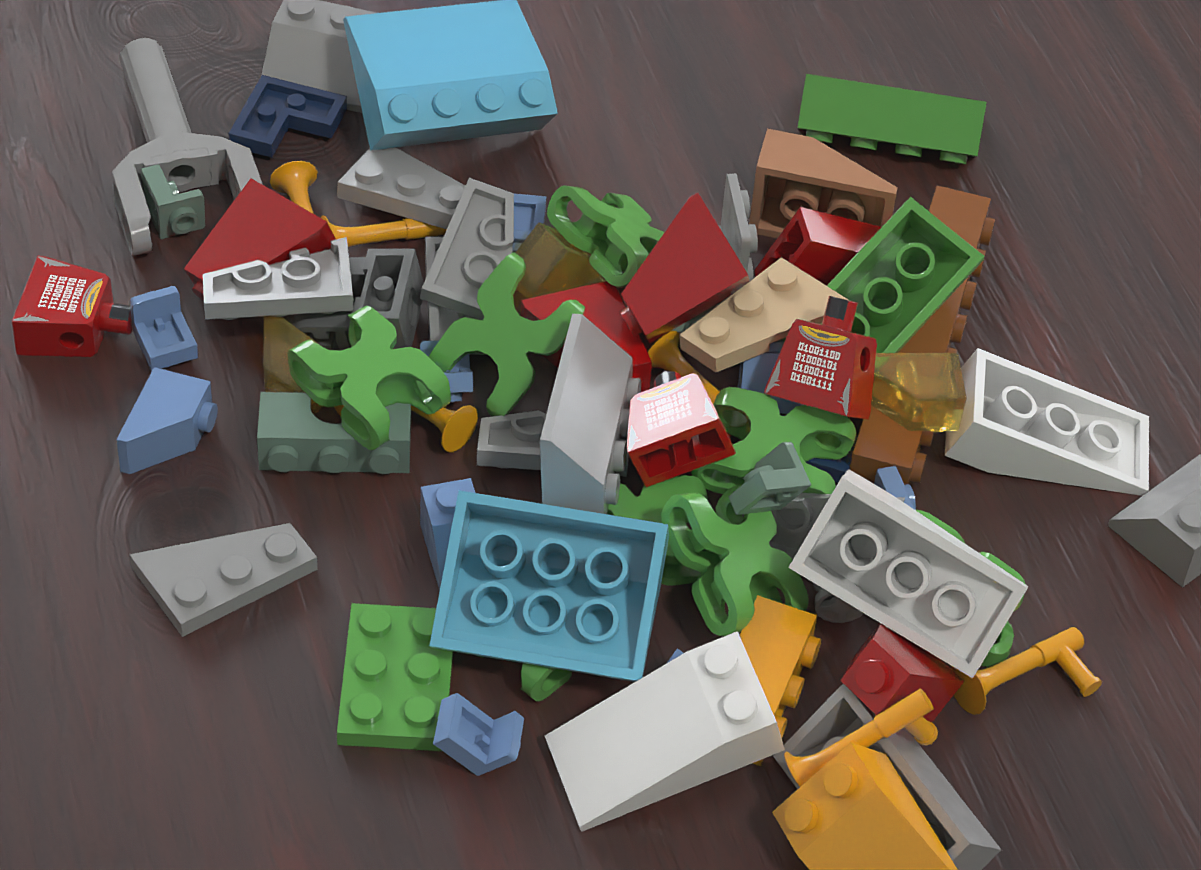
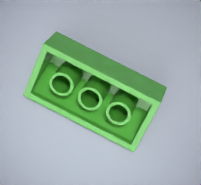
M806 74L797 128L799 130H806V136L813 137L820 142L832 143L833 135L851 138L850 146L877 150L878 142L895 144V153L921 157L923 149L940 152L939 160L966 164L967 156H978L987 102Z
M912 197L896 211L827 285V287L848 300L858 303L851 332L876 338L877 349L874 378L981 264L985 257Z

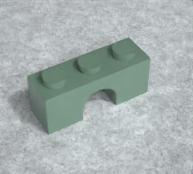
M261 392L257 432L259 470H276L279 472L410 473L411 405L395 403L385 407L390 417V441L375 450H368L344 430L342 423L330 424L316 418L311 410V398L306 393Z

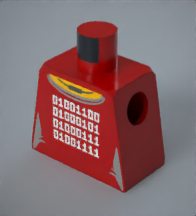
M40 255L37 256L12 319L16 354L24 356L92 357L98 353L105 331L130 335L133 330L130 306L113 303L111 279L106 274Z
M829 296L822 324L796 319L792 323L768 379L764 394L847 417L869 420L877 342L876 338L851 332L858 303Z
M663 372L656 377L654 388L638 393L630 400L627 452L646 487L736 454L731 439L697 374H689L682 377L677 372Z

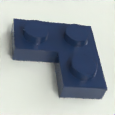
M262 75L228 133L229 140L250 148L252 153L273 157L288 128L332 138L347 110V96Z

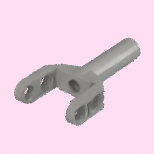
M139 38L125 45L119 56L147 141L146 144L129 152L112 171L114 204L132 256L152 252L148 225L151 215L142 190L141 168L159 164L167 182L174 181L179 192L192 188L219 184L220 180L227 179L234 200L250 178L263 185L250 148L223 137L191 133L162 46L156 40L150 38Z

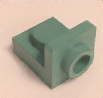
M159 164L141 168L142 190L150 211L151 220L160 239L185 234L205 227V205L201 190L197 189L179 194L176 183L174 181L167 182Z
M782 442L756 463L755 469L745 475V483L728 497L736 515L775 511L784 508L810 487L811 483L793 443Z

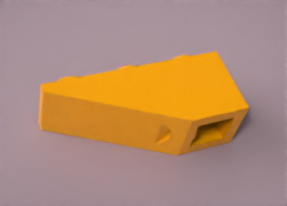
M757 595L754 602V615L748 625L741 631L740 638L775 716L781 738H783L787 725V718L782 717L786 706L796 707L805 680L799 677L803 666L812 669L821 645V639L814 637L817 615ZM763 759L753 764L761 766Z

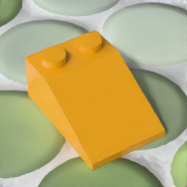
M851 742L772 812L797 856L809 870H958L885 753Z

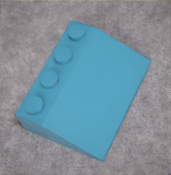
M498 0L346 16L343 19L370 151L541 130L558 114L549 70L517 0Z
M458 490L429 645L430 648L633 682L643 678L669 540L668 524Z

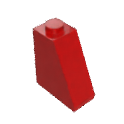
M250 178L185 266L184 270L194 283L192 291L204 301L203 274L255 260L266 262L268 265L290 260L289 252L302 248H307L309 254L331 249V241L336 240L327 221Z
M698 192L688 198L621 293L627 306L619 311L633 336L642 332L649 344L731 296L749 282L748 273Z
M800 207L754 270L755 276H758L777 260L783 258L827 286L881 227Z
M604 281L521 300V317L531 321L546 319L557 310L562 302L567 300L579 301L586 307L584 316L632 357L633 378L641 379V392L650 389L652 360L639 334L633 336L619 312L626 307L616 286ZM564 345L557 353L544 356L557 368L559 367Z
M881 623L878 624L857 651L840 680L876 715L921 688L930 699L934 710L923 716L930 722L934 721L964 683L940 658Z

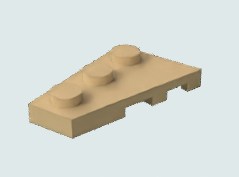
M780 258L681 333L680 349L713 371L719 372L768 352L771 343L787 337L792 323L796 319L821 324L829 296L848 299L785 259Z

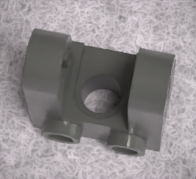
M415 248L368 249L366 257H349L353 311H338L332 314H296L289 334V343L292 348L306 340H312L328 350L342 351L351 348L348 336L350 324L348 315L363 306H370L395 327L397 343L393 349L412 347L423 301L420 299V294L424 284Z

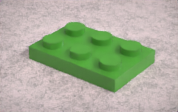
M351 604L337 727V745L442 751L433 744L441 700L450 696L453 651L430 648L429 646L436 608Z

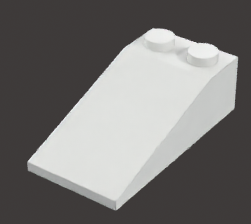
M977 348L949 382L945 456L988 473L1143 496L1149 491V416Z
M850 469L841 477L788 567L971 678L976 674L1028 588L1026 584L931 520Z
M738 631L685 652L545 735L581 832L785 750L777 721Z

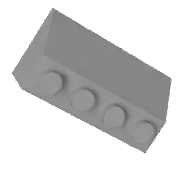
M283 0L272 22L262 75L347 96V110L362 113L343 19L346 16L374 14L376 12L320 0Z
M572 314L540 437L542 504L607 514L609 504L617 505L620 474H616V471H625L627 441H623V439L628 437L630 400L634 395L641 393V379L633 378L632 357L583 314Z
M1201 454L1112 517L1108 523L1112 530L1182 588L1201 574Z
M842 684L784 744L785 750L776 753L773 757L796 788L799 789L800 787L786 764L784 758L786 751L793 756L800 757L815 754L872 721L876 714ZM905 728L888 738H882L868 747L869 749L885 753L958 870H982L1001 851V848L911 733Z

